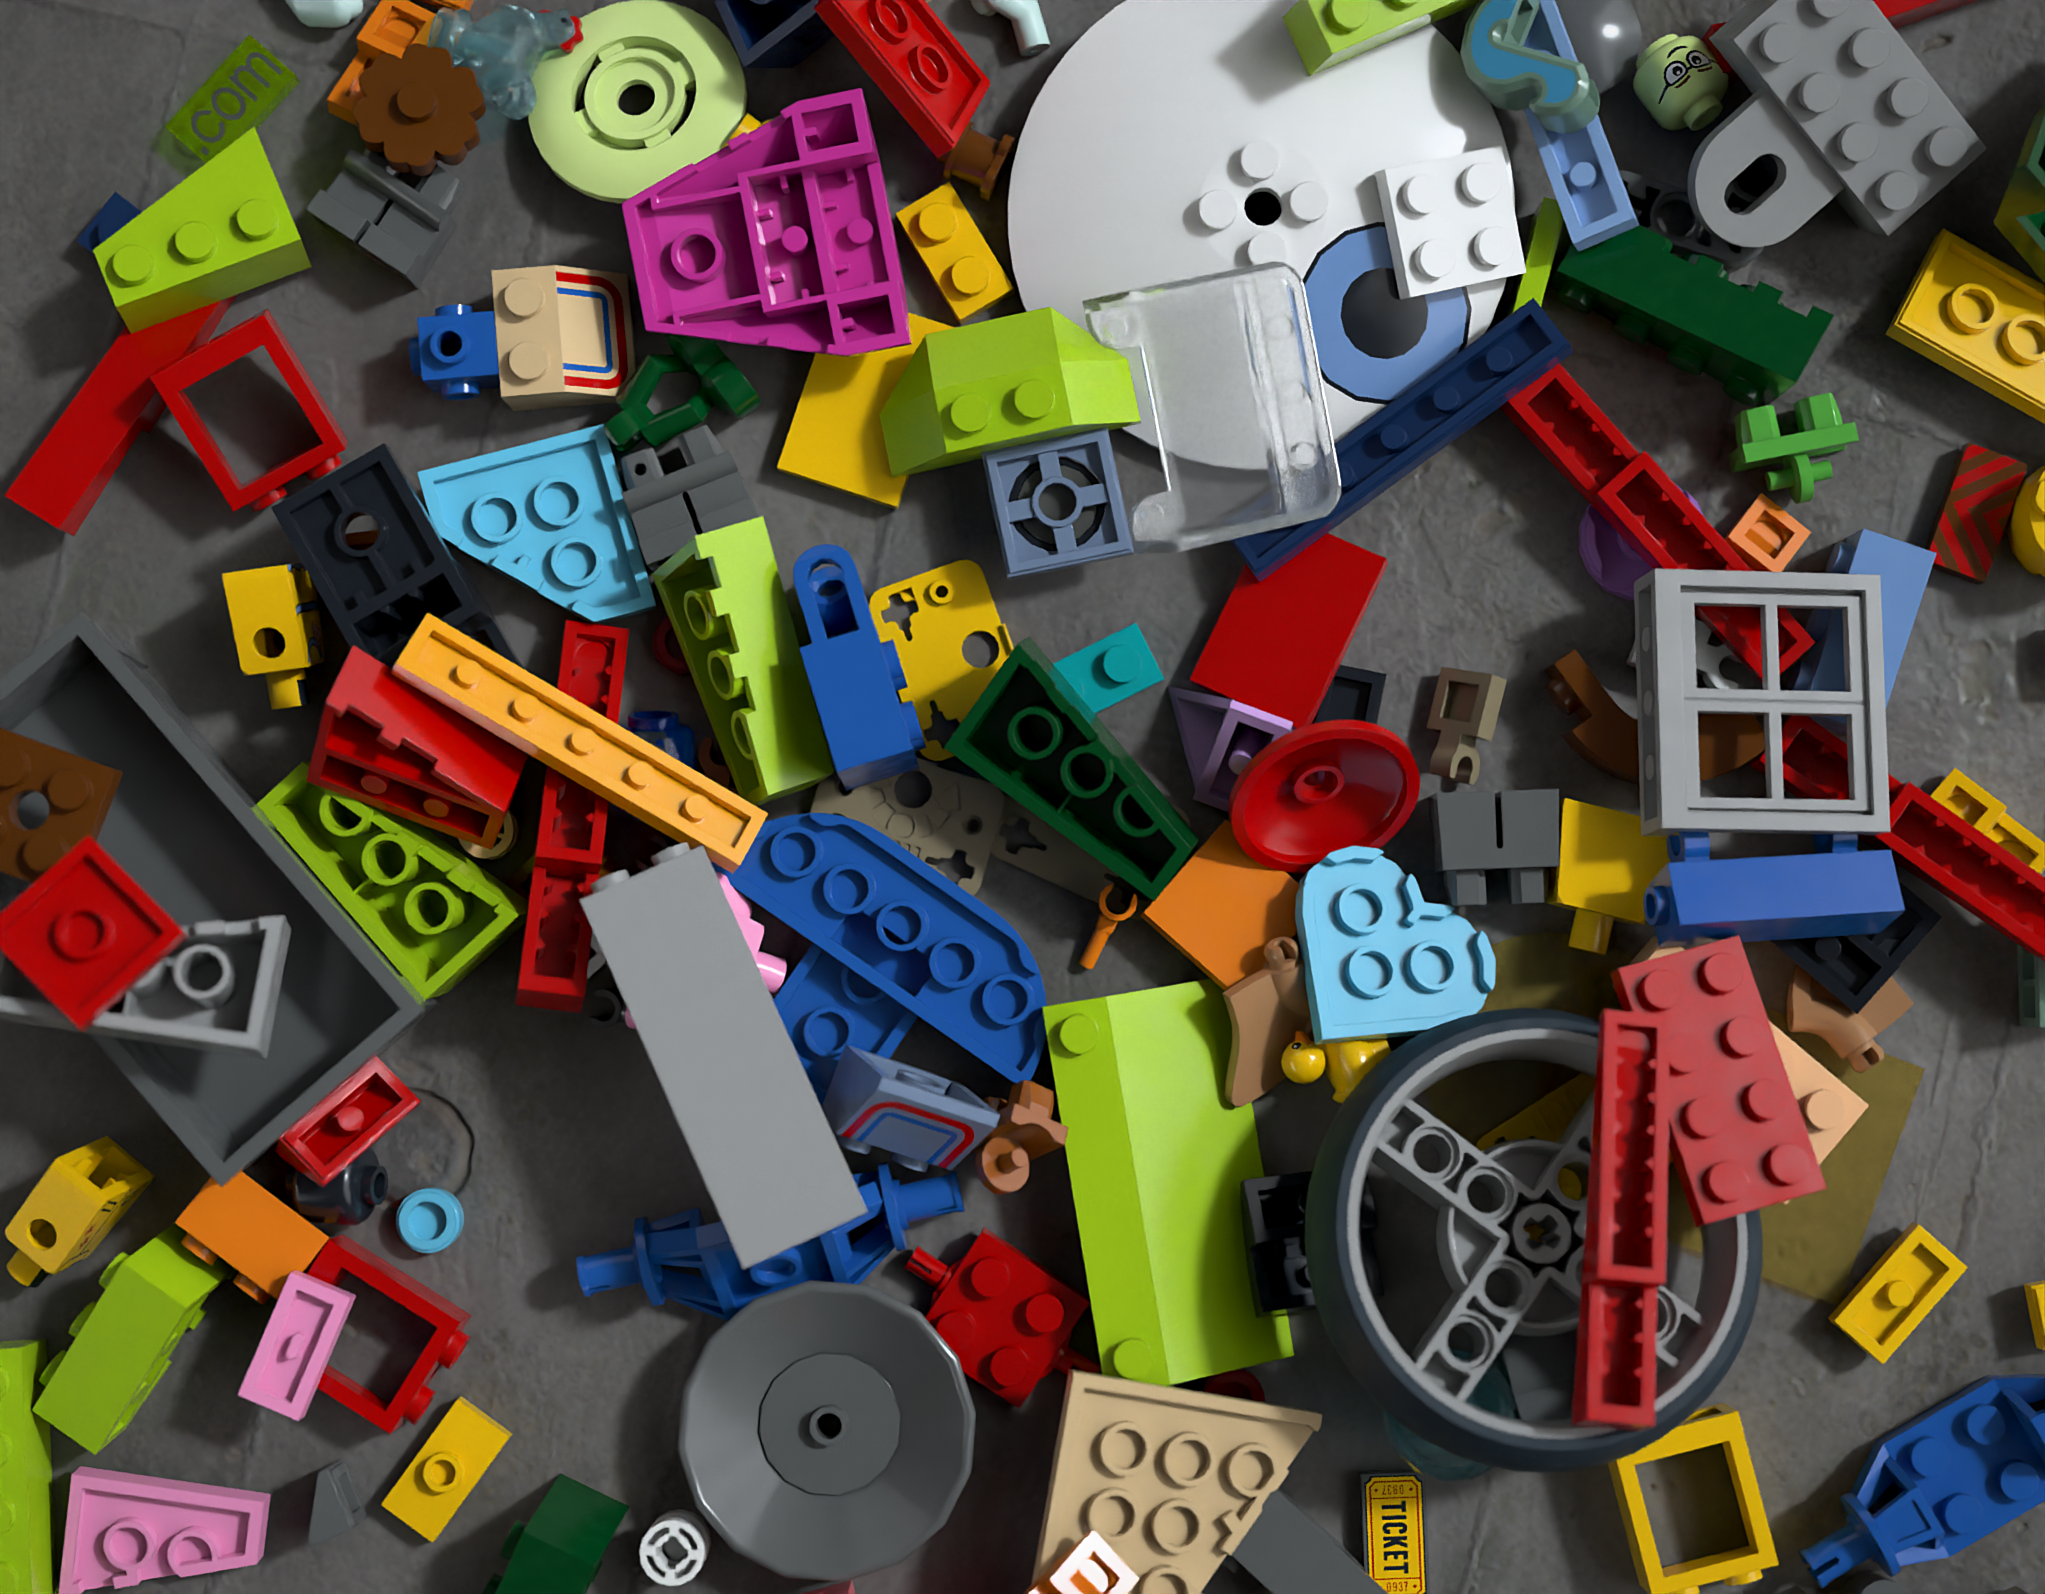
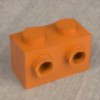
M240 1172L234 1179L222 1187L211 1176L175 1221L177 1225L188 1232L180 1242L211 1266L220 1256L240 1271L232 1282L263 1305L271 1295L277 1300L279 1299L290 1272L298 1270L307 1274L327 1241L331 1239L244 1172Z

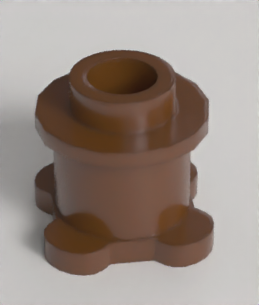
M969 121L955 147L937 158L936 161L945 165L942 178L950 181L955 176L979 187L982 192L980 198L989 202L1012 155L1014 137L1005 134L1001 142L973 130L974 123Z

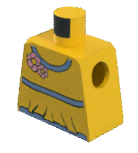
M302 562L223 573V584L243 675L265 673L271 709L310 704L304 667L324 662V648L316 586ZM277 630L285 639L284 651H281L275 643V633Z

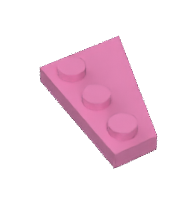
M80 1466L71 1475L58 1594H81L84 1590L114 1585V1589L138 1585L142 1580L177 1574L181 1578L257 1565L264 1556L271 1494Z

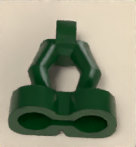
M665 334L666 341L674 355H646L621 393L616 397V402L622 411L605 424L604 430L611 444L621 453H627L644 438L651 447L657 448L661 444L703 422L714 405L725 414L742 420L761 406L762 402L745 376L723 353L714 340ZM688 372L700 378L701 388L686 403L655 415L647 407V403L664 373Z

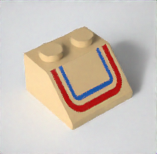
M559 265L491 270L501 398L513 411L615 403L616 397L621 393L636 371L628 274Z

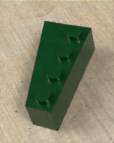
M1640 225L1579 252L1571 240L1547 283L1548 286L1558 291L1556 297L1560 302L1583 314H1589L1591 310L1614 322L1612 329L1621 337L1640 345H1644L1647 341L1669 353L1667 359L1675 367L1696 376L1701 375L1702 372L1724 383L1722 389L1729 397L1747 406L1755 407L1758 403L1763 406L1769 405L1798 382L1835 316L1815 306H1812L1807 317L1785 307L1781 302L1784 294L1783 291L1759 281L1756 287L1748 284H1741L1739 286L1728 280L1729 275L1723 269L1724 264L1703 254L1685 253L1682 258L1672 255L1670 251L1673 248V244L1668 238Z
M1030 636L1017 643L944 746L946 750L1154 902L1200 839Z

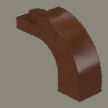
M1573 649L1544 670L1551 680L1546 685V689L1553 701L1566 715L1569 716L1575 712L1581 722L1564 733L1562 737L1577 754L1597 769L1620 780L1640 785L1638 720L1625 713L1614 702L1578 652ZM1698 713L1700 782L1724 775L1739 768L1765 750L1764 730L1753 715Z

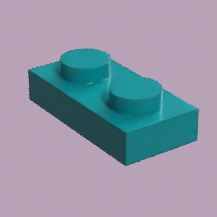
M1136 622L1053 663L1095 715L1163 682L1165 679Z

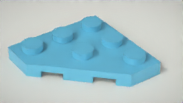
M604 424L417 472L430 519L444 543L588 623L600 625L656 609V603L630 513L622 496L623 489L609 440L605 434Z

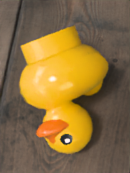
M1297 1030L1295 1032V1040L1287 1046L1282 1054L1281 1066L1289 1079L1301 1084L1314 1082L1320 1078L1325 1070L1329 1081L1335 1088L1333 1100L1343 1104L1362 1078L1386 1055L1391 1053L1386 1038L1315 1045V1042L1311 1041L1306 1033Z

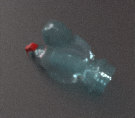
M502 5L490 10L478 21H473L471 13L464 8L456 11L443 7L438 11L431 25L428 47H443L447 49L451 54L454 66L459 65L463 60L468 61L475 73L476 79L484 88L492 93V101L497 110L505 117L520 120L531 114L536 104V89L532 78L544 54L558 49L571 53L575 45L583 41L584 36L581 32V20L576 16H569L566 8H561L557 12H550L544 9L537 13L514 5Z

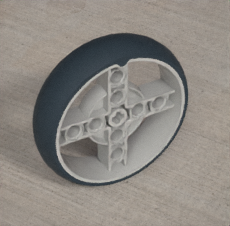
M1516 1008L1492 1010L1463 1016L1437 1025L1409 1039L1386 1055L1362 1078L1348 1095L1331 1122L1315 1162L1305 1210V1251L1314 1300L1325 1330L1340 1358L1356 1381L1380 1407L1401 1425L1424 1440L1458 1457L1486 1466L1516 1472L1556 1473L1578 1471L1605 1465L1632 1455L1660 1440L1689 1418L1720 1384L1742 1348L1753 1319L1760 1291L1763 1265L1762 1226L1758 1209L1700 1226L1702 1267L1699 1291L1694 1309L1663 1286L1657 1288L1654 1427L1637 1432L1572 1425V1418L1552 1421L1519 1420L1503 1417L1465 1402L1511 1333L1541 1337L1562 1334L1578 1328L1581 1287L1577 1283L1575 1269L1578 1262L1583 1260L1595 1087L1557 1142L1529 1138L1514 1139L1493 1145L1483 1151L1475 1148L1412 1100L1435 1082L1448 1075L1489 1061L1513 1059L1541 1061L1561 1065L1596 1079L1599 1020L1559 1010ZM1417 1141L1426 1142L1437 1150L1440 1164L1436 1173H1427L1416 1164L1413 1157V1148ZM1370 1161L1439 1211L1436 1226L1437 1253L1443 1273L1454 1292L1409 1357L1391 1335L1376 1308L1361 1260L1359 1208L1362 1188ZM1561 1168H1567L1579 1177L1581 1194L1578 1200H1572L1560 1191L1558 1174ZM1470 1181H1479L1490 1190L1493 1203L1489 1213H1481L1475 1210L1469 1203L1467 1188ZM1537 1223L1543 1229V1233L1538 1238L1546 1242V1245L1532 1250L1525 1243L1530 1234L1523 1231V1228ZM1489 1273L1501 1276L1508 1284L1510 1298L1504 1307L1492 1304L1485 1294L1484 1282ZM1454 1326L1466 1330L1473 1341V1352L1470 1359L1466 1362L1456 1359L1448 1349L1447 1336L1450 1329Z

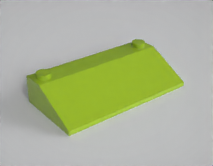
M1212 979L1042 1007L1061 1124L1068 1127L1065 1149L1102 1375L1168 1386L1294 1356L1288 1315L1280 1314L1256 1318L1243 1237L1240 1183L1246 1179L1264 1177L1252 1102L1238 1107L1231 1104L1225 1098V1083L1232 1047V1023L1222 994L1225 991Z

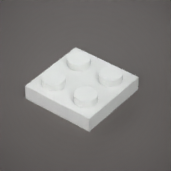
M1502 145L1386 168L1375 172L1400 300L1526 273Z

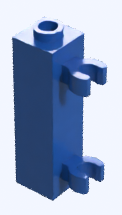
M1678 832L1679 835L1668 836L1666 839L1667 852L1671 863H1667L1649 883L1643 900L1646 920L1649 925L1655 926L1659 947L1705 945L1738 935L1741 942L1876 934L1881 933L1905 911L1891 849L1857 851L1858 835L1813 834V842L1817 854L1710 860L1709 832Z

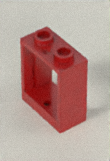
M268 308L157 369L150 376L153 384L233 512L247 504L250 505L253 512H257L287 494L283 487V484L302 473H305L308 480L312 481L342 464L338 453L346 449L348 440ZM264 345L321 441L241 484L183 389Z
M342 1234L327 1241L307 1275L339 1288L348 1273L351 1272L438 1327L391 1403H388L330 1365H326L317 1388L391 1434L403 1426L406 1421L416 1425L436 1394V1391L428 1387L432 1378L441 1365L448 1370L453 1367L471 1338L463 1332V1329L472 1315Z

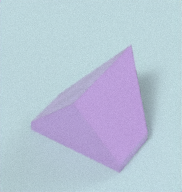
M1167 686L1195 788L1193 799L1228 812L1231 791L1242 770L1268 744L1290 732L1293 722L1232 699Z

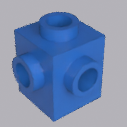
M446 305L436 308L435 316L417 318L418 337H413L409 340L411 368L414 376L422 375V381L434 393H441L444 400L462 401L480 397V389L500 387L494 311L473 313L472 306Z

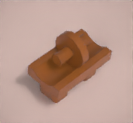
M1022 1080L1011 1086L1009 1101L992 1097L982 1100L996 1111L1000 1117L996 1128L970 1153L976 1154L975 1169L979 1180L991 1192L1005 1195L1019 1190L1028 1179L1029 1161L1065 1145L1068 1127L1051 1120L1056 1095L1053 1091L1032 1081Z

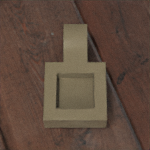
M1441 667L1426 727L1441 733L1438 745L1431 757L1430 774L1448 777L1449 781L1456 783L1475 784L1480 771V757L1476 749V739L1492 742L1507 682L1506 679L1489 673Z

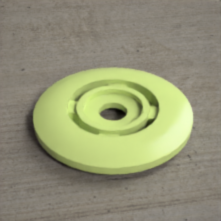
M659 0L625 1L599 8L580 18L582 22L581 32L584 36L583 41L575 45L571 53H566L560 48L559 44L573 37L575 33V25L573 23L570 25L569 30H564L552 42L534 72L528 98L529 125L534 142L544 161L560 179L577 191L601 201L621 204L688 164L693 163L695 165L719 151L740 125L746 113L747 91L745 76L739 58L730 41L706 17L689 8L671 2ZM597 66L588 79L591 68ZM637 84L650 87L655 92V100L647 112L640 115H628L619 109V97L625 89ZM585 87L584 102L586 108L576 112L577 104ZM686 91L696 92L690 115L680 129L671 135L670 133L677 128L685 114L687 106Z

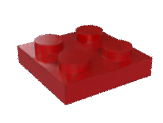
M89 835L0 913V949L82 1032L91 1026L188 937L171 917Z

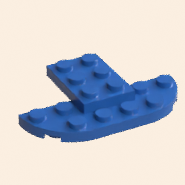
M806 813L763 822L741 865L734 873L711 861L715 872L725 875L731 886L813 942L773 1001L821 1105L827 1094L845 1044L890 1059L918 1017H921L1015 1084L1022 1080H1031L1040 1061L1045 1044L1046 1027L1042 1007L1047 1006L1042 977L1029 948L1016 930L994 910L873 827L854 819L827 813Z

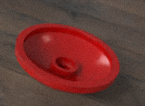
M1331 720L1312 723L1280 736L1249 761L1238 776L1231 791L1228 805L1230 825L1242 850L1256 862L1279 871L1306 873L1330 852L1353 845L1379 849L1395 836L1404 826L1415 808L1420 790L1419 770L1408 746L1396 734L1384 727L1356 720Z

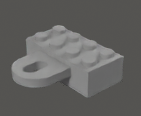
M1751 0L1709 39L1753 95L1717 126L1699 145L1688 172V197L1697 220L1710 234L1727 243L1743 247H1764L1784 240L1797 231L1834 197L1860 230L1889 236L1987 148L1873 0ZM1765 154L1770 155L1776 161L1778 167V175L1774 184L1742 212H1731L1724 200L1728 184L1758 157Z

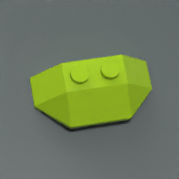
M1052 307L925 334L879 414L893 478L982 459V452L1105 427L1109 431L1141 424L1128 359Z

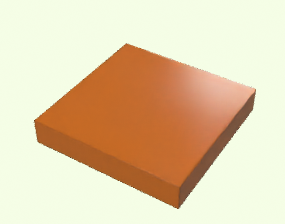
M1225 819L1163 889L1155 902L1153 901L1140 916L1226 991L1263 969V965L1267 961L1264 956V948L1269 941L1278 937L1292 938L1297 933L1295 908L1299 883L1285 871L1266 867L1249 857L1238 844L1230 822Z

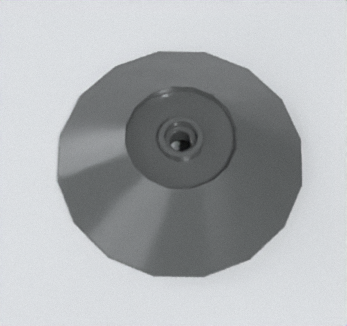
M809 1280L754 1298L709 1336L682 1389L677 1450L695 1506L733 1551L785 1578L846 1582L900 1564L945 1525L972 1471L976 1411L958 1356L920 1311L869 1285ZM825 1413L835 1414L839 1417L842 1428L837 1434L826 1435L818 1427V1418Z

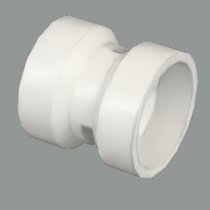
M683 1509L670 1510L659 1516L643 1537L639 1550L640 1562L646 1574L655 1582L667 1586L682 1585L693 1579L708 1557L711 1546L710 1531L704 1520L694 1512Z

